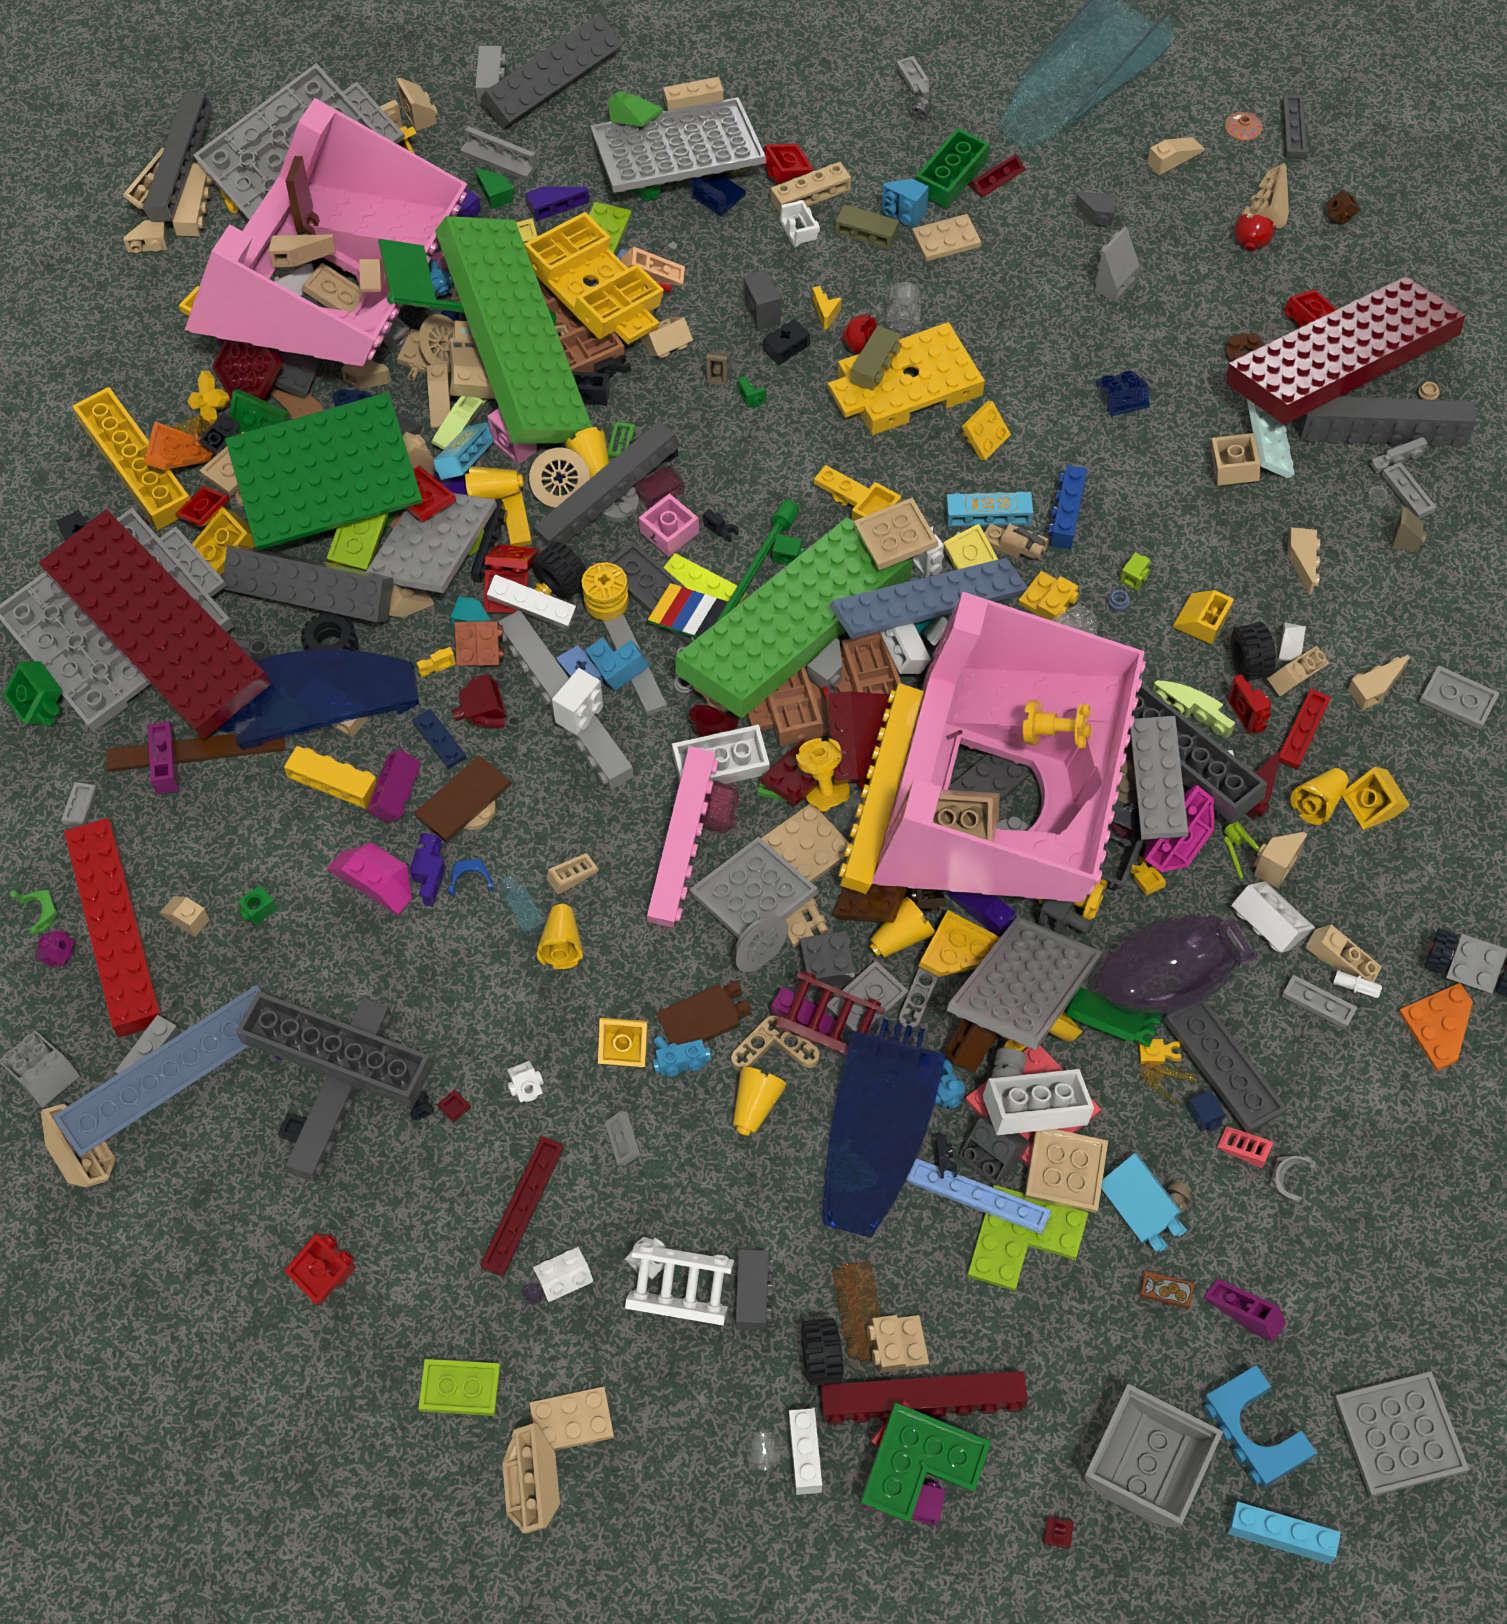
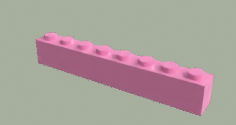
M691 746L688 748L647 914V922L674 928L675 922H680L683 908H679L681 900L686 899L688 887L684 885L686 878H691L693 865L689 864L691 857H696L698 844H695L696 836H701L703 823H700L701 815H706L708 802H705L706 794L711 795L714 781H710L712 773L716 774L719 762L715 760V752Z

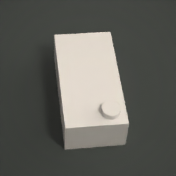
M759 725L672 743V756L679 783L689 746L715 752V760L719 762L716 774L712 773L710 781H714L713 787L762 776V773H766L770 767Z
M1080 1069L990 1078L983 1093V1099L996 1135L1088 1125L1094 1110Z

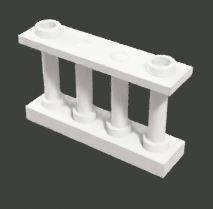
M648 1242L636 1243L632 1257L640 1258L637 1288L630 1290L626 1298L625 1309L724 1325L728 1307L722 1306L720 1303L724 1273L731 1274L734 1260L728 1259L724 1255H715L713 1257L655 1247L654 1244ZM650 1260L665 1263L662 1289L658 1295L646 1291ZM675 1264L689 1267L686 1297L683 1299L675 1298L671 1295ZM699 1269L714 1271L711 1298L708 1303L698 1302L695 1299Z

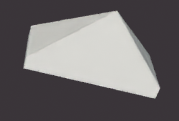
M1284 623L1278 660L1292 662L1302 655L1306 626Z

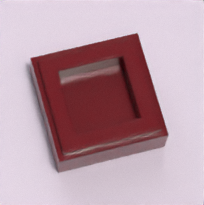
M456 1090L452 1091L437 1104V1107L452 1123L471 1109V1105Z

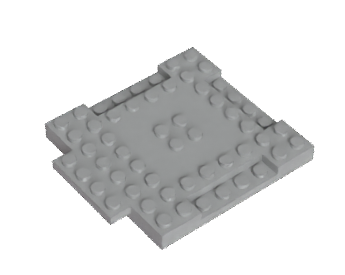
M316 63L193 154L197 164L218 188L222 189L245 217L250 220L279 177L298 122L314 98L396 144L405 138L404 133L358 82H355L342 92Z
M133 508L117 518L131 535L226 632L234 627L230 618L211 598L227 586L225 581L176 526L158 538ZM45 572L0 604V621L34 661L42 662L63 690L61 693L93 733L129 706L126 702L150 685Z

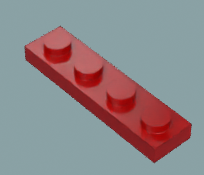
M1310 689L1280 752V763L1298 770L1330 702V696Z

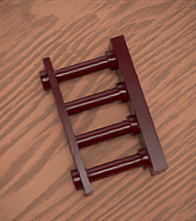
M803 971L802 974L798 972L794 979L801 981L789 1013L788 1015L785 1014L784 1017H778L774 1027L857 1062H865L868 1053L863 1051L864 1047L862 1045L875 1013L882 1015L886 1010L881 1007L882 1003L868 998V1001H865L815 979L816 975L810 972ZM812 986L823 992L810 1024H807L805 1027L797 1023V1016L807 991ZM831 995H834L845 1001L832 1033H829L827 1036L819 1033L820 1028L818 1027ZM855 1004L867 1010L854 1042L848 1045L841 1042L842 1038L840 1036L852 1006Z

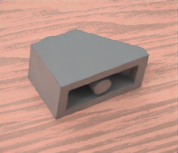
M837 638L807 666L808 678L821 688L827 686L828 690L832 686L836 687L842 679L840 642Z

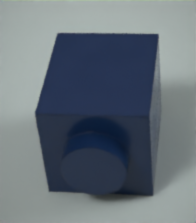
M1211 1090L1190 1099L1187 1105V1110L1200 1132L1207 1129L1211 1132L1222 1125L1225 1113Z

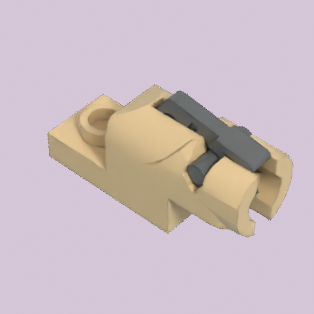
M990 523L984 533L992 548L1019 559L1021 554L1041 559V553H1045L1049 539L1009 523L1006 530Z

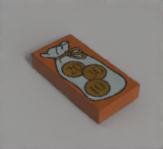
M1145 1271L1140 1297L1189 1309L1195 1283Z

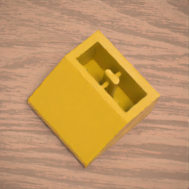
M1215 590L1191 593L1173 628L1212 645L1231 612L1234 599Z

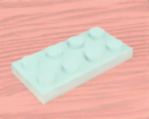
M1247 399L1260 466L1285 478H1291L1295 474L1285 425Z

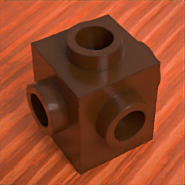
M1344 189L1325 204L1328 210L1327 216L1331 221H1337L1340 224L1350 221L1354 215L1361 211L1354 196Z

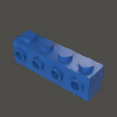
M1066 465L1065 473L1061 472L1058 485H1062V489H1057L1055 502H1059V504L1053 508L1052 519H1055V523H1050L1048 535L1052 536L1050 545L1052 547L1072 549L1087 468Z

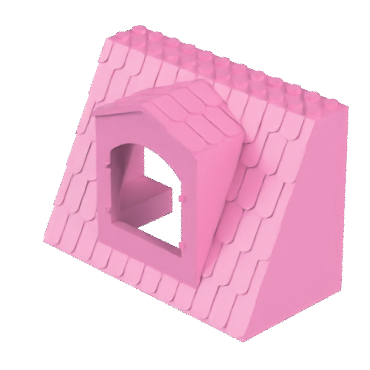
M314 98L298 122L279 177L243 231L229 224L211 251L185 330L191 333L216 336L220 339L279 349V351L311 355L316 358L340 361L344 364L364 366L367 359L372 360L376 352L375 348L381 345L385 337L382 334L388 333L393 323L390 320H395L401 306H404L403 304H389L387 302L389 289L385 273L382 291H360L359 304L352 313L319 307L270 280L278 268L272 267L269 254L272 236L298 235L285 182L294 156H303L313 203L312 211L320 219L318 226H314L311 220H309L308 224L314 228L316 235L333 234L336 253L324 256L323 258L338 265L343 271L346 272L347 270L356 275L359 287V259L382 260L378 243L379 239L424 245L429 263L431 259L429 254L434 255L439 245L436 243L438 238L435 230L446 216H457L461 208L458 204H462L467 195L464 192L467 183Z
M962 592L928 664L922 686L924 694L872 884L982 893L985 895L1055 899L1057 901L1082 902L1087 894L1091 895L1094 885L1099 883L1102 876V870H1099V867L1104 862L1106 850H1103L1110 837V831L1107 829L1108 824L1112 823L1115 813L1112 811V805H1115L1119 794L1115 790L1116 786H1119L1123 775L1119 771L1126 760L1127 754L1123 752L1130 741V735L1127 733L1134 722V716L1131 714L1138 702V698L1135 695L1136 692L1138 693L1142 683V679H1139V676L1143 673L1146 661H1143L1145 651ZM1029 700H1039L1042 703L1043 712L1057 713L1058 718L1076 719L1077 710L1081 703L1090 704L1091 713L1088 718V724L1092 726L1091 737L1086 738L1085 749H1078L1076 747L1075 733L1058 731L1055 736L1041 735L1037 746L1027 745L1023 739V720H1027L1029 714L1025 713L1027 702ZM962 730V734L950 740L946 738V736ZM959 744L969 746L970 749L975 748L1012 760L1015 764L1021 763L1031 767L1040 786L1042 804L1036 823L1028 831L1000 830L996 828L994 840L991 842L932 823L940 791L948 790Z

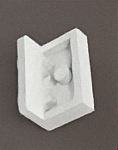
M579 1247L566 1251L533 1267L548 1302L593 1282L588 1264Z

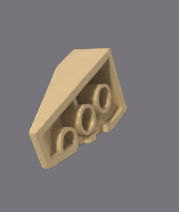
M1285 163L1267 171L1258 186L1260 191L1251 197L1250 200L1253 203L1250 208L1249 206L1245 207L1242 215L1248 214L1247 218H1253L1254 214L1266 217L1274 222L1273 226L1276 225V229L1282 228L1287 223L1289 205Z

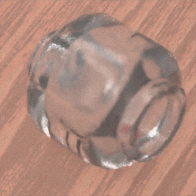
M772 1431L752 1432V1437L746 1440L747 1460L750 1464L757 1465V1470L772 1469V1464L780 1460V1441L777 1436L773 1435Z

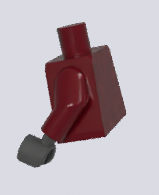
M497 671L494 677L489 674L473 677L467 686L459 692L461 705L452 709L454 718L457 721L466 718L474 726L504 728V726H507V730L510 732L518 731L519 726L511 724L518 723L516 716H510L507 720L504 718L507 714L499 688H504L507 684L504 673Z

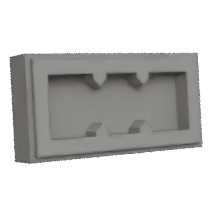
M74 782L61 820L64 825L79 827L86 824L98 790L96 785Z

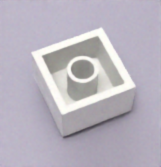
M578 668L552 699L555 723L575 735L581 730L586 729L593 715L598 714L603 707L600 680Z

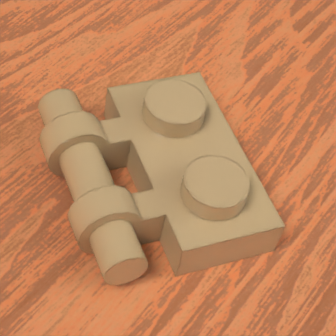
M814 898L785 919L788 924L787 937L793 948L800 945V938L814 936L812 930L818 929L820 935L826 934L829 931L825 925L827 922L824 916L820 915ZM809 912L812 921L807 922L803 914Z

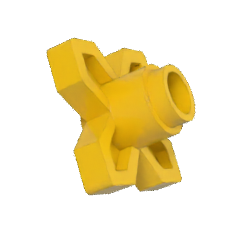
M201 371L198 378L199 392L191 393L188 404L193 410H200V421L205 428H210L217 420L216 410H223L228 407L229 395L223 389H215V378L210 371Z

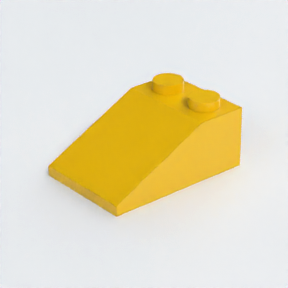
M224 507L219 510L192 543L195 549L219 575L224 572L227 546L242 545L255 547L249 525L237 513Z

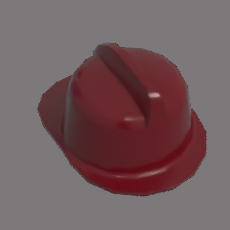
M696 705L689 710V717L693 721L694 731L702 737L731 731L738 726V721L735 717L708 705Z

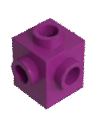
M61 930L44 933L38 940L37 945L39 947L34 958L51 968L64 966L73 953L72 947L75 941L70 939L68 934Z

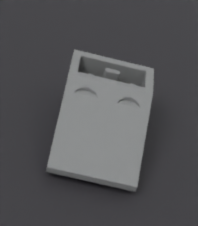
M1124 227L1119 233L1116 232L1109 244H1105L1099 253L1101 258L1097 266L1099 270L1095 278V291L1114 302L1135 281L1140 266L1127 227Z
M36 1030L27 1035L21 1043L6 1052L0 1059V1064L42 1108L80 1077L67 1058Z

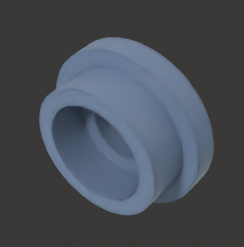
M1123 590L1114 591L1108 598L1109 606L1117 611L1125 610L1130 603L1128 594Z

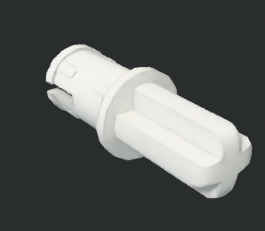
M1340 970L1337 971L1333 983L1354 990L1353 993L1357 991L1375 998L1380 996L1382 985L1362 979L1361 975L1356 977Z

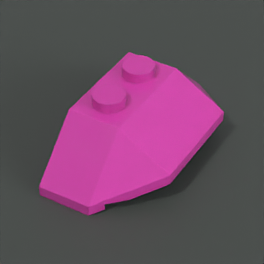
M1198 785L1193 786L1184 793L1188 836L1147 839L1143 859L1160 872L1188 867L1214 831V798Z
M373 843L341 852L327 868L329 872L396 915H399L412 900L407 865Z

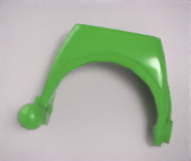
M12 890L10 896L18 898L20 904L32 900H40L42 904L41 918L29 929L30 934L36 935L41 933L54 923L58 913L55 910L49 890L36 891L27 895H20L16 890Z

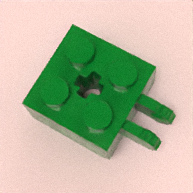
M41 661L19 662L2 695L21 722L26 724L43 723L51 726L55 722L53 716L60 713L61 709H59L56 702L63 690Z

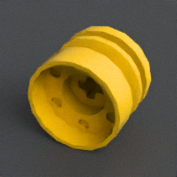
M607 562L597 563L589 567L582 578L586 610L594 618L604 621L620 617L627 610L629 604L626 574L616 564Z

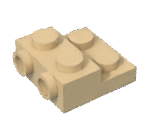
M897 1315L872 1318L867 1326V1335L869 1341H873L872 1361L874 1365H877L879 1373L914 1369L929 1365L919 1315L897 1318Z

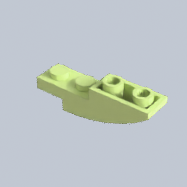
M461 396L441 424L431 443L444 450L465 427L470 426V423L490 399Z
M1159 680L1154 683L1152 691L1185 718L1193 714L1197 721L1207 724L1215 734L1222 735L1226 739L1232 734L1235 722L1221 713L1223 704L1216 699L1182 684Z

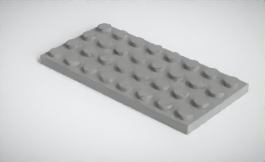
M1017 916L949 1002L947 1011L955 1014L957 1017L974 1022L982 1028L992 1030L1002 1037L1010 1038L1025 1047L1036 1050L1099 962L1102 952Z

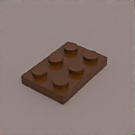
M871 884L866 894L844 887L832 915L838 920L894 923L908 887Z

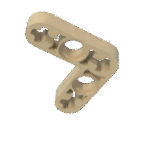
M772 1015L767 1017L734 1050L731 1062L732 1066L738 1071H742L743 1066L752 1067L774 1043L806 1068H812L818 1064L820 1053L817 1047L810 1041L778 1028L782 1033L779 1039L780 1033L777 1030H769V1024L775 1025L778 1016ZM788 1037H794L798 1043L794 1047H789L784 1041ZM754 1039H761L765 1044L762 1048L757 1049L751 1045V1042ZM802 1044L804 1045L803 1051L805 1053H813V1060L811 1058L805 1060V1054L799 1050ZM747 1047L750 1053L746 1056V1063L743 1061L738 1063V1056L744 1057L747 1054Z

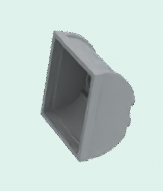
M1127 1384L1084 1478L1090 1487L1102 1497L1142 1518L1166 1527H1181L1223 1431Z

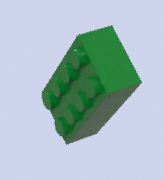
M957 127L918 172L915 180L929 186V200L948 209L989 160L990 143Z

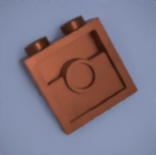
M499 620L454 622L456 666L501 664V660H504V647H500V638H503V625H499Z

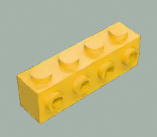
M296 746L284 766L287 778L364 809H367L377 783L376 777L372 773L357 770L348 763H339L332 757L319 755L307 747L304 749Z

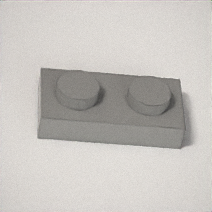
M620 1111L608 1119L605 1125L617 1165L624 1166L640 1156L628 1113Z

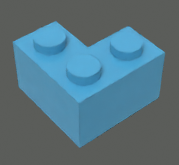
M602 637L586 649V652L606 682L615 691L651 666L632 640L614 651L611 645Z

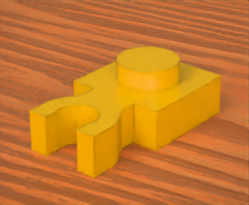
M450 647L436 651L430 655L431 658L428 660L416 662L422 678L433 671L439 672L456 664L454 653Z
M1141 856L1138 860L1140 866H1136L1133 863L1130 872L1134 874L1135 883L1145 895L1164 888L1166 880L1153 866L1148 868L1146 861L1143 859L1144 857Z
M1153 1039L1150 1047H1147L1139 1041L1140 1064H1164L1165 1058L1172 1061H1181V1054H1174L1171 1051L1172 1049H1179L1180 1042L1174 1041L1164 1045L1163 1039Z

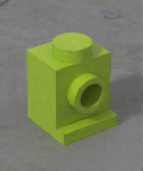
M1135 552L1123 568L1120 582L1139 591L1142 580L1145 581L1149 576L1150 570L1148 567L1151 564L1150 559Z

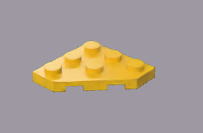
M947 910L918 966L938 977L976 969L1001 937Z

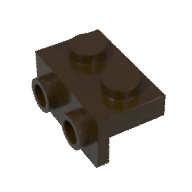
M908 888L909 898L915 902L919 909L926 908V911H939L940 907H946L945 896L941 890Z

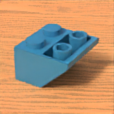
M914 179L884 183L881 212L888 217L901 221L904 225L915 228L927 214L929 186Z

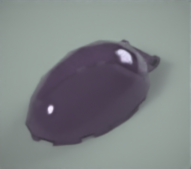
M1185 915V918L1174 921L1168 919L1155 923L1129 937L1120 945L1118 951L1106 958L1098 973L1100 993L1109 1003L1127 1014H1166L1193 1006L1219 991L1233 977L1236 968L1254 960L1258 956V952L1250 946L1238 927L1237 919L1234 917L1220 922L1217 916L1213 915L1208 917ZM1230 931L1243 952L1240 953L1226 932Z

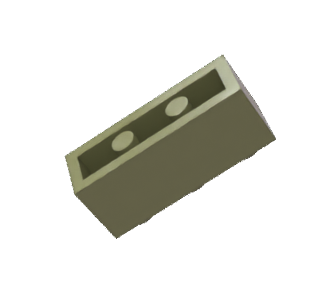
M845 204L836 219L835 234L891 250L899 233V220Z
M877 325L851 368V382L873 391L875 386L882 382L884 371L891 367L893 356L895 354L898 355L902 344L899 343L900 334Z

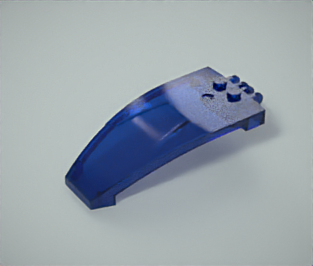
M344 649L303 650L255 660L266 673L271 685L229 718L233 720L223 723L220 726V730L224 732L235 730L236 744L241 750H246L263 745V741L394 710L400 715L419 704L414 665L410 661L391 656Z
M883 1019L879 1037L854 1030L852 1032L833 1114L826 1162L824 1199H822L823 1224L825 1226L869 1238L874 1236L895 1203L919 1154L933 1113L947 1058L946 1054L922 1048L926 1029L921 1028L918 1032L916 1046L908 1044L912 1033V1026L907 1025L905 1028L902 1043L899 1042L903 1025L899 1022L895 1026L893 1040L885 1039L886 1031L889 1027L887 1019Z

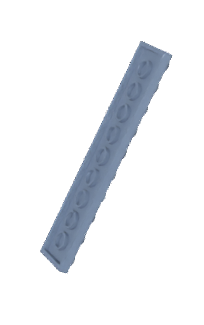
M1006 557L832 600L830 608L850 638L853 639L953 613L962 592L997 602L1023 595L1028 587Z
M255 985L52 1116L78 1157L95 1148L249 1047L241 1043L236 1030L257 992H261L259 987Z

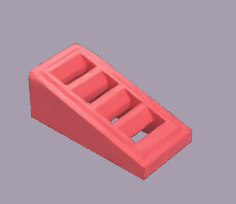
M1226 1126L1217 1148L1262 1168L1273 1142ZM1230 1135L1235 1137L1231 1146L1227 1145ZM1239 1139L1244 1141L1241 1149L1236 1148ZM1248 1143L1253 1145L1250 1152L1245 1151ZM1258 1147L1262 1149L1260 1155L1255 1154Z

